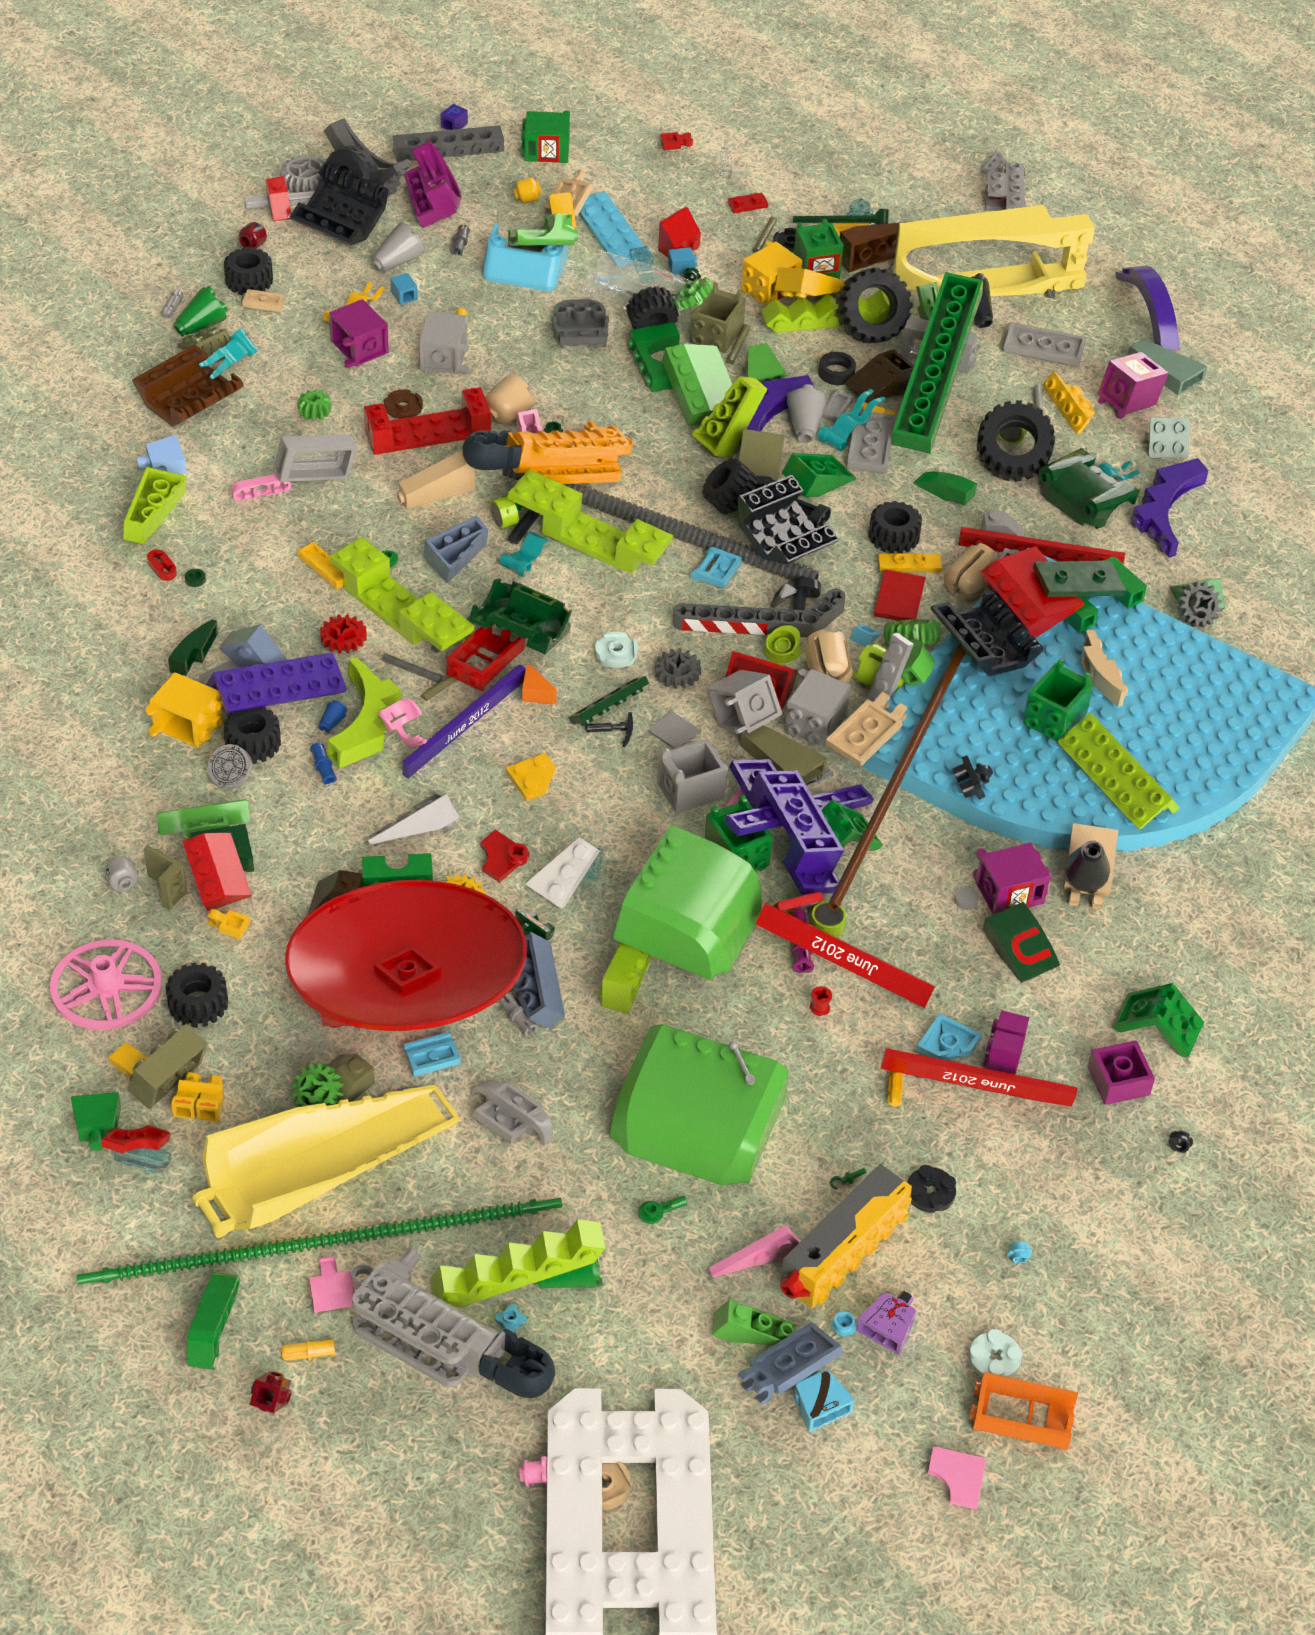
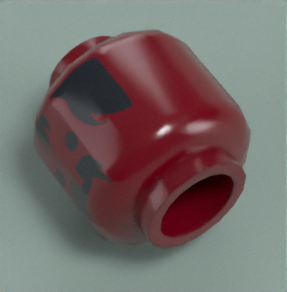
M258 222L247 224L239 232V241L243 247L257 249L267 240L266 230Z

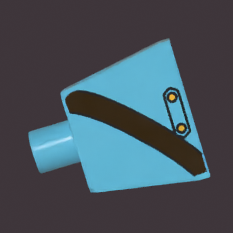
M828 1370L815 1375L813 1373L795 1385L794 1398L809 1432L853 1412L854 1398Z

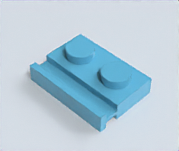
M450 1032L403 1044L404 1052L407 1055V1060L414 1077L461 1064L459 1053Z

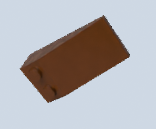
M899 223L855 226L840 231V240L843 244L841 265L848 272H852L895 258Z

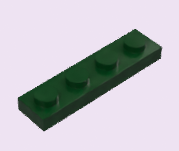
M646 676L634 678L568 718L572 724L580 723L581 726L593 721L592 717L596 714L598 716L610 711V706L614 704L618 706L626 702L627 696H635L643 692V687L648 685L649 682Z

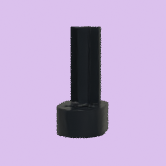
M800 499L795 500L803 512L810 516L809 520L815 528L823 526L831 516L830 507L822 504L815 506Z
M797 578L792 582V587L797 589V592L793 595L792 610H805L806 597L818 598L820 596L821 583L818 580Z

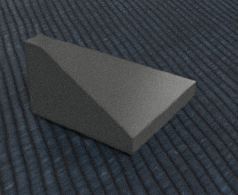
M784 583L775 593L770 604L771 608L777 607L793 596L797 589L788 583Z

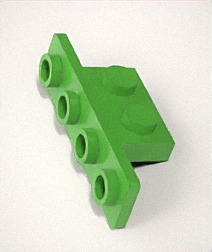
M247 799L163 811L156 814L160 835L183 832V837L188 839L191 838V833L250 822Z

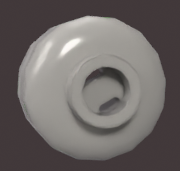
M114 858L105 866L104 874L113 890L126 891L137 883L138 873L128 858Z

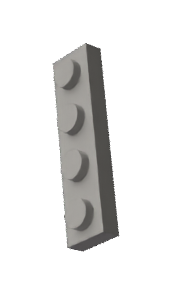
M899 633L892 634L867 697L872 702L882 692L889 695L890 698L892 697L914 645Z

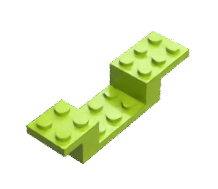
M530 469L508 493L509 500L543 515L542 534L629 573H633L642 561L653 566L673 541L672 534L639 519H636L631 527L624 532L581 512L582 493Z
M360 537L330 555V562L344 573L345 590L412 645L426 639L442 652L474 632V625L432 591L418 599L390 577V558L365 538Z

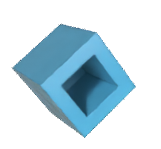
M691 248L669 250L668 264L671 274H684L687 268L697 266V256L693 255Z
M408 273L390 278L391 292L400 305L418 300L417 285Z

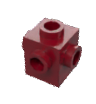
M269 1371L256 1378L251 1388L252 1396L249 1405L257 1407L264 1412L275 1413L290 1401L292 1390L289 1389L291 1380L283 1378V1374Z

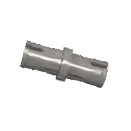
M511 993L505 994L509 1003L502 997L499 1000V1004L510 1015L509 1019L513 1023H517L525 1036L532 1034L527 1026L535 1033L538 1030V1026L527 1018L523 1007L518 1004Z

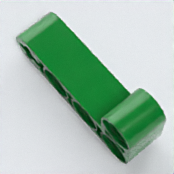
M219 1272L212 1273L189 1327L187 1337L188 1366L215 1370L213 1365L215 1358L219 1357V1339L237 1296L240 1285L239 1275Z

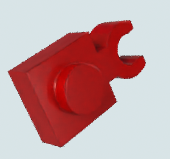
M678 132L660 134L663 150L681 149V145L693 146V138H691V133L689 132L679 135Z

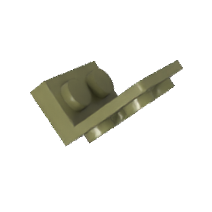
M206 327L199 330V334L196 336L189 335L182 339L183 342L177 345L179 348H189L196 345L206 352L209 358L219 348L226 346L231 339L227 329H219L218 327L210 329Z
M147 845L144 848L147 874L150 878L159 882L163 907L171 910L188 893L184 864L176 858L173 859L163 854L159 849H154Z

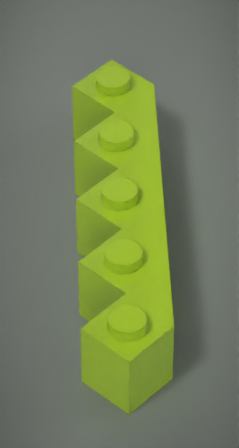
M879 289L867 300L860 296L858 308L861 316L868 323H882L888 317L890 304L886 294ZM830 294L825 295L815 305L804 298H799L788 308L777 299H774L761 310L766 325L776 333L842 327L839 323V320H841L840 316L836 315L838 304H836V299Z
M577 1219L566 1234L542 1231L532 1245L508 1242L498 1257L474 1254L464 1268L440 1265L430 1279L432 1294L454 1307H462L595 1263L606 1249L601 1223Z

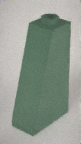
M1141 339L1133 343L1128 349V355L1142 352L1167 371L1168 376L1164 386L1177 395L1205 379L1207 370L1205 364L1148 340Z

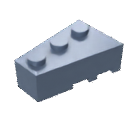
M476 515L425 540L423 557L448 583L486 546L489 529Z

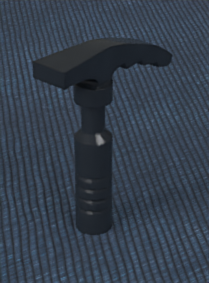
M628 712V721L626 723L586 724V731L590 733L608 732L617 729L621 731L626 730L625 740L623 741V747H626L633 732L632 712Z

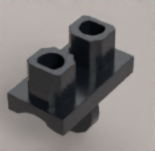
M968 755L961 757L963 764L952 769L957 782L970 778L969 781L959 784L963 795L967 798L977 794L980 800L985 797L980 782L988 783L993 771L989 765H982V763L976 764V769L974 770Z

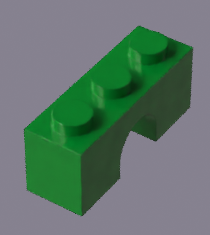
M431 853L408 854V864L401 869L390 868L385 862V856L362 857L363 887L400 880L433 881Z

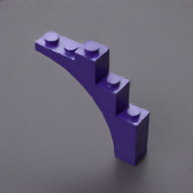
M809 375L763 382L767 391L747 430L761 432L774 416L788 409L787 394L789 392L802 388L803 385L809 384L813 386Z
M1199 458L1156 469L1155 479L1153 480L1154 486L1145 488L1144 497L1142 498L1143 505L1136 506L1133 510L1131 517L1132 526L1141 533L1148 532L1150 538L1155 539L1158 543L1160 551L1165 552L1169 558L1176 556L1179 541L1172 532L1168 512L1179 497L1191 489L1206 483L1208 469Z

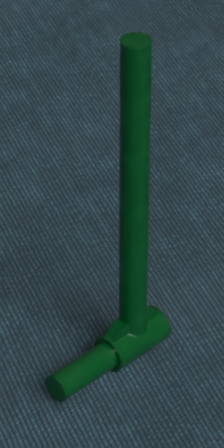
M879 209L875 215L793 216V223H822V219H827L828 223L888 224L889 209Z

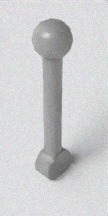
M731 1041L729 1048L734 1051L746 1076L745 1083L753 1085L755 1077L749 1073L738 1050V1043Z

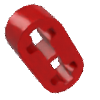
M155 549L147 554L149 566L161 580L170 581L177 576L175 564L163 550Z

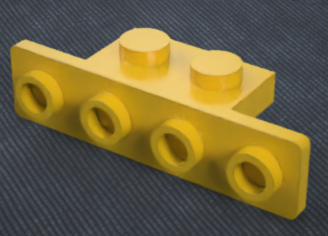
M1053 371L1043 383V388L1075 434H1080L1090 422L1088 417H1092L1095 411L1091 407V402L1082 394L1083 391L1080 387L1065 384L1058 373Z

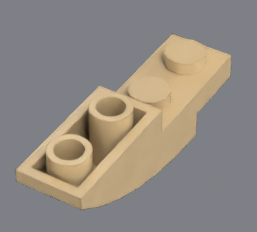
M1086 630L1080 661L1085 673L1091 674L1090 680L1094 682L1093 685L1107 699L1117 706H1123L1124 697H1127L1128 690L1127 685L1122 682L1121 669L1117 668L1115 660H1108L1106 653L1103 654L1102 642L1097 637L1095 630Z

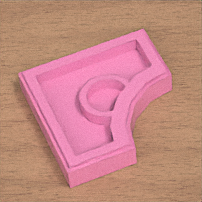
M933 1446L928 1474L937 1477L946 1485L950 1494V1504L977 1509L986 1458Z

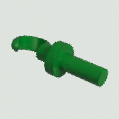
M862 1168L851 1174L846 1172L845 1177L834 1176L830 1180V1186L837 1190L838 1187L833 1185L834 1180H841L843 1184L847 1182L852 1184L854 1183L853 1179L867 1172L865 1168Z

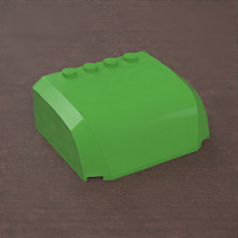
M670 825L628 890L621 906L613 939L711 981L715 975L719 973L725 974L730 971L756 926L755 923L762 910L761 885L758 874L745 859L715 842Z
M664 1024L650 1026L619 1094L609 1137L613 1138L626 1153L719 1185L744 1182L749 1184L785 1102L789 1071L778 1061L738 1049L749 1073L755 1077V1083L747 1085L745 1083L746 1076L729 1045Z

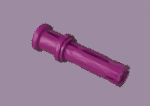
M795 910L792 912V916L806 922L805 911ZM794 944L792 947V955L795 958L793 970L796 973H810L814 969V962L811 960L812 952Z

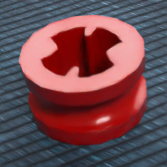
M521 843L509 846V863L514 866H522L527 863L528 848Z

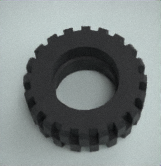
M872 268L857 272L844 282L845 285L838 292L840 296L836 298V304H838L836 315L840 316L841 320H839V323L846 328L844 331L848 335H853V339L861 340L863 343H880L896 337L904 329L907 320L912 315L909 311L913 308V302L909 300V297L912 296L911 292H907L905 288L908 285L905 281L901 282L899 280L900 276L898 274H892L891 270ZM872 287L882 290L890 304L888 317L879 324H870L864 320L858 308L861 293Z
M1016 400L1015 404H1011V401H1006L1003 407L999 404L993 408V412L989 411L985 415V419L981 421L977 437L979 459L981 462H985L984 467L988 471L993 470V475L997 478L1002 475L1006 481H1010V478H1015V482L1022 481V477H1026L1028 480L1033 478L1034 473L1039 474L1040 468L1047 465L1050 461L1055 444L1054 426L1050 425L1051 419L1048 415L1043 416V410L1040 407L1037 409L1033 408V403L1028 402L1025 405L1022 404V400ZM1020 427L1027 430L1033 436L1035 445L1026 454L1011 455L999 447L997 436L1006 428Z

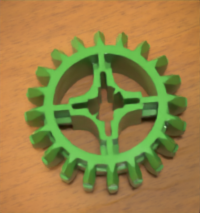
M915 619L887 623L884 626L883 632L885 644H889L892 634L899 633L907 640L918 639L923 645L937 643L940 641L941 635L940 622L931 619Z

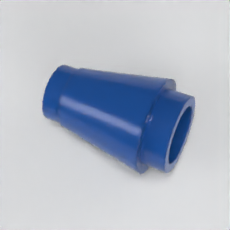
M336 700L328 703L318 728L329 733L346 717V706Z

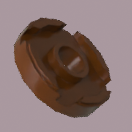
M396 390L389 393L388 397L384 399V406L387 414L393 418H408L421 413L423 399L418 393H411V390ZM401 402L408 403L407 405H399Z

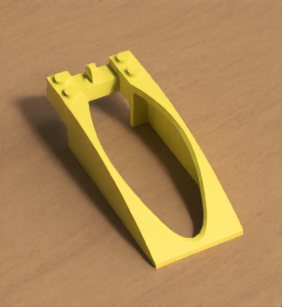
M1044 205L899 223L893 274H898L900 276L899 280L906 282L908 286L905 288L917 290V286L936 282L939 292L944 275L931 276L913 267L906 258L910 251L920 247L960 241L985 239L1011 240L1054 248L1064 247L1062 260L1058 263L1043 264L1037 251L1032 252L1031 263L952 274L972 277L978 273H983L989 281L991 296L1048 292V289L1057 292L1066 289H1079L1084 287L1086 272L1084 266L1087 260L1088 244L1093 241L1095 227L1087 214L1051 218Z

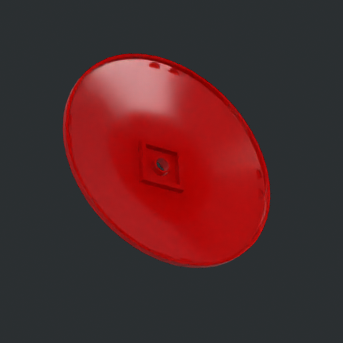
M400 880L373 884L349 891L327 901L312 911L297 926L290 937L285 953V967L288 980L296 994L308 1006L322 1015L340 1023L370 1030L412 1031L435 1028L466 1019L497 1002L519 979L526 962L527 947L526 938L519 921L504 905L492 897L474 889L447 882Z

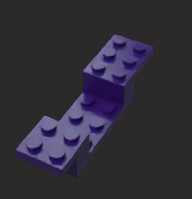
M770 759L732 760L729 768L752 808L756 809L771 805L790 837L792 844L783 860V864L800 894L808 895L816 892H821L822 894L834 893L840 881L834 869L844 849L799 772L777 771Z

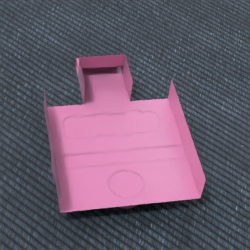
M335 1256L319 1258L322 1275L309 1277L314 1312L353 1306L352 1297L354 1289L351 1281V1271L337 1273Z

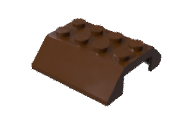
M196 345L187 348L132 379L147 408L172 427L244 386L242 380L234 373L231 374L230 381L221 375L212 380L210 376L215 370L209 366L202 368L199 366L201 362L208 359V354Z

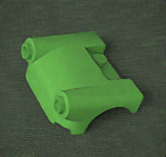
M572 214L545 215L542 230H508V245L560 246L574 245V241L578 240V231L574 230L572 226Z

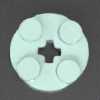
M609 632L604 634L600 641L599 639L596 641L595 655L600 664L605 667L623 668L631 666L638 656V643L634 638L633 640L628 638V634L624 632Z
M992 1329L989 1333L979 1335L972 1342L969 1357L971 1367L981 1377L986 1372L1012 1378L1020 1368L1023 1353L1014 1339L1003 1334L1000 1330ZM991 1352L1000 1353L1001 1360H991Z

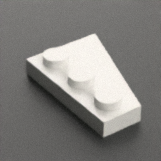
M579 837L532 877L526 885L559 908H563L568 903L600 850Z

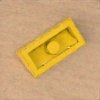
M571 193L549 195L552 214H572V226L576 229Z

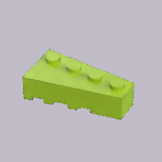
M739 376L724 394V399L720 403L717 402L713 407L714 411L709 417L706 416L702 420V425L699 429H695L692 435L715 456H732L743 436V430L747 429L767 388L756 378Z
M146 467L124 520L123 540L144 544L186 493L187 476Z
M620 942L603 977L599 991V998H602V1007L629 1014L652 957L651 955Z

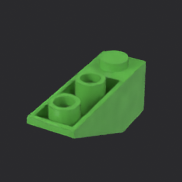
M730 1299L713 1314L712 1335L729 1342L774 1346L796 1332V1324Z

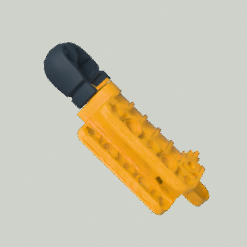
M589 420L588 424H584L585 430H579L578 432L566 430L565 432L551 431L546 433L538 431L537 433H531L526 431L514 432L512 434L510 431H501L500 433L496 431H475L466 438L462 449L463 457L467 464L479 470L504 469L506 466L509 469H513L515 473H526L530 469L561 484L618 482L621 480L623 471L616 461L619 455L631 453L633 441L624 437L616 426L597 427L592 420Z

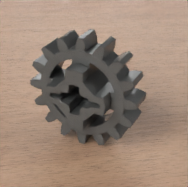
M1197 581L1193 585H1186V589L1180 591L1183 597L1177 598V601L1181 602L1177 609H1182V613L1179 616L1186 617L1185 623L1192 621V627L1198 625L1205 627L1206 624H1213V620L1219 618L1216 612L1222 611V608L1218 607L1222 600H1217V596L1220 593H1214V586L1207 587V582L1200 584Z
M680 648L678 652L670 649L669 654L662 652V657H657L654 668L655 677H659L660 683L666 682V687L674 685V689H677L678 685H681L685 689L686 684L693 686L694 681L699 680L701 661L696 660V654L690 656L689 650L683 653Z

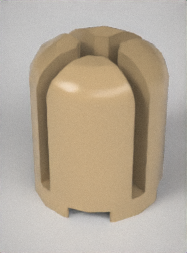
M982 543L971 545L945 571L944 583L948 591L952 595L961 591L958 594V598L963 601L969 602L977 599L987 589L980 571L997 560L992 555L995 551Z
M822 629L808 636V642L804 647L808 670L813 669L848 684L853 675V668L844 634L838 630L835 633L825 632Z

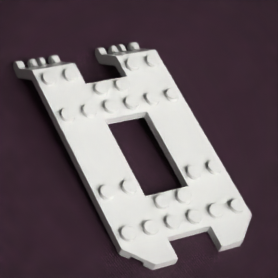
M575 1388L548 1410L546 1635H603V1608H659V1635H717L709 1414L704 1407L682 1389H654V1411H602L601 1389ZM617 1461L621 1463H656L657 1552H602V1463H617Z

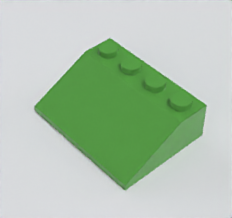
M680 344L665 348L662 362L685 420L689 426L701 423L706 416L709 417L714 411L713 407L717 402L720 403L724 399V394L732 386V381L718 347Z

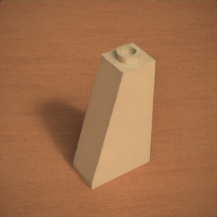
M463 450L399 482L398 501L400 504L404 503L406 509L474 491L475 468L467 464L463 457Z

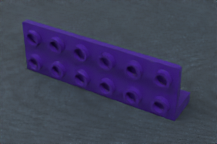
M333 652L213 672L206 683V686L219 691L227 713L341 694L347 691Z

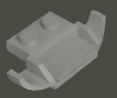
M485 1081L472 1088L471 1095L474 1096L477 1093H481L486 1096L485 1103L474 1110L473 1118L507 1142L512 1143L524 1133L530 1135L534 1131L539 1134L541 1144L544 1146L553 1138L552 1125L549 1117L544 1112L545 1107L509 1082L502 1084L497 1081Z

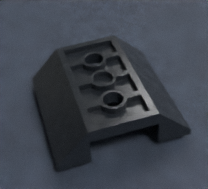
M793 475L738 497L739 527L764 560L788 564L840 540L829 524L815 528L795 501L804 490Z

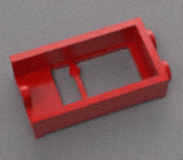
M493 626L488 629L480 627L447 657L446 675L480 691H484V687L516 656L524 651L525 638L517 637L513 642H510V630H502L501 637L492 633ZM482 647L499 656L492 659L477 651ZM473 655L491 662L483 671L466 664Z

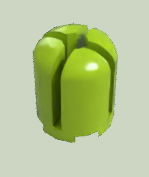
M872 642V646L867 645L858 658L860 660L858 672L853 671V680L871 689L887 648L875 642ZM900 677L895 692L906 683L902 677Z

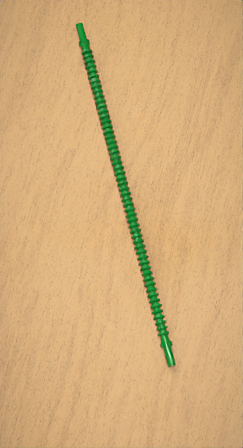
M554 1198L542 1201L531 1199L523 1204L518 1201L517 1205H514L512 1202L510 1206L503 1204V1207L496 1205V1208L489 1206L487 1210L482 1207L480 1211L475 1208L473 1212H470L468 1209L467 1213H463V1211H460L459 1214L453 1212L452 1215L445 1213L443 1217H441V1214H438L437 1218L431 1215L430 1219L424 1216L423 1220H419L417 1217L416 1221L409 1219L408 1222L402 1220L399 1224L397 1221H394L393 1225L387 1222L386 1226L380 1223L379 1227H375L373 1224L372 1228H368V1226H365L364 1229L357 1227L356 1231L350 1228L349 1232L343 1229L342 1233L336 1230L335 1234H331V1232H328V1235L321 1233L320 1236L313 1234L311 1238L306 1235L305 1239L299 1236L298 1240H294L292 1237L291 1241L283 1239V1242H279V1240H276L274 1244L271 1241L267 1245L262 1242L260 1246L254 1243L253 1247L246 1245V1248L239 1246L238 1249L231 1247L230 1251L224 1248L223 1252L217 1249L216 1253H212L210 1250L209 1254L201 1252V1255H197V1253H194L192 1257L189 1254L185 1258L179 1255L178 1259L172 1256L171 1260H167V1258H164V1261L156 1259L155 1263L149 1260L148 1264L142 1261L141 1265H137L135 1262L133 1266L126 1264V1267H122L119 1265L115 1269L104 1267L102 1268L103 1271L78 1274L77 1283L78 1285L100 1281L110 1283L111 1280L118 1278L123 1281L124 1277H127L129 1280L131 1276L138 1278L139 1275H143V1277H146L148 1273L153 1276L155 1272L160 1275L162 1271H165L166 1274L169 1273V1270L176 1272V1269H180L183 1271L185 1267L191 1270L192 1266L198 1269L199 1265H203L205 1268L206 1264L213 1266L214 1263H218V1265H221L223 1261L228 1264L230 1260L235 1263L237 1259H240L242 1262L244 1258L251 1260V1257H255V1259H258L260 1255L263 1258L267 1254L273 1257L274 1253L280 1256L281 1252H285V1254H288V1251L295 1253L296 1250L303 1252L304 1248L310 1251L311 1247L317 1250L318 1246H322L324 1249L325 1245L332 1247L333 1244H337V1246H340L342 1242L347 1245L348 1241L354 1244L355 1240H359L361 1243L362 1239H366V1241H369L370 1238L377 1240V1237L384 1239L386 1235L391 1238L392 1234L398 1237L399 1233H403L405 1236L406 1232H410V1234H413L414 1231L421 1233L423 1229L425 1232H428L429 1228L435 1231L436 1227L442 1230L443 1226H447L449 1229L450 1225L457 1227V1224H461L464 1226L466 1222L471 1225L473 1221L476 1224L480 1220L486 1223L487 1219L494 1221V1218L501 1220V1217L508 1219V1216L515 1218L517 1214L520 1217L524 1213L535 1215L538 1214V1211L562 1208V1199Z

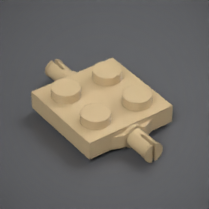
M579 170L574 179H560L552 193H571L575 217L578 216L593 189L590 183L582 182L586 175L583 170ZM550 199L544 207L548 212H551Z

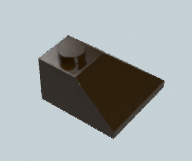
M339 870L318 881L308 915L327 901L363 887L362 873Z

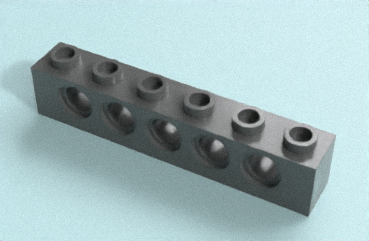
M500 125L393 135V150L397 162L406 159L409 161L416 160L411 149L428 141L434 144L443 158L504 152V136Z

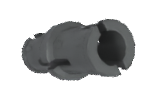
M459 225L457 234L453 237L452 255H456L459 250L458 255L462 256L464 246L468 243L467 237L470 232V228L467 225H464L463 229V225Z

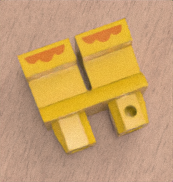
M188 1072L184 1080H179L177 1094L171 1102L173 1117L195 1119L197 1114L198 1120L220 1122L225 1099L222 1077L212 1075L209 1077L208 1083L200 1082V1075Z

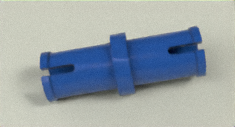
M318 742L310 747L315 759L314 766L320 772L324 785L334 783L337 778L332 769V761L326 756L324 744Z

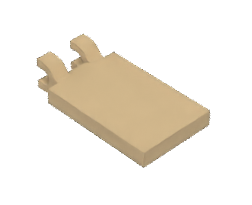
M884 692L874 702L867 699L826 739V745L861 767L902 727L903 721L907 718V715L904 714L907 707L899 703L891 713L887 712L886 710L889 708L887 701L890 699V696Z
M1073 823L1068 857L1086 842L1097 841L1104 848L1111 872L1108 882L1095 893L1077 890L1065 880L1064 890H1070L1069 906L1078 907L1080 893L1093 895L1091 909L1101 910L1103 896L1109 897L1111 892L1118 830Z

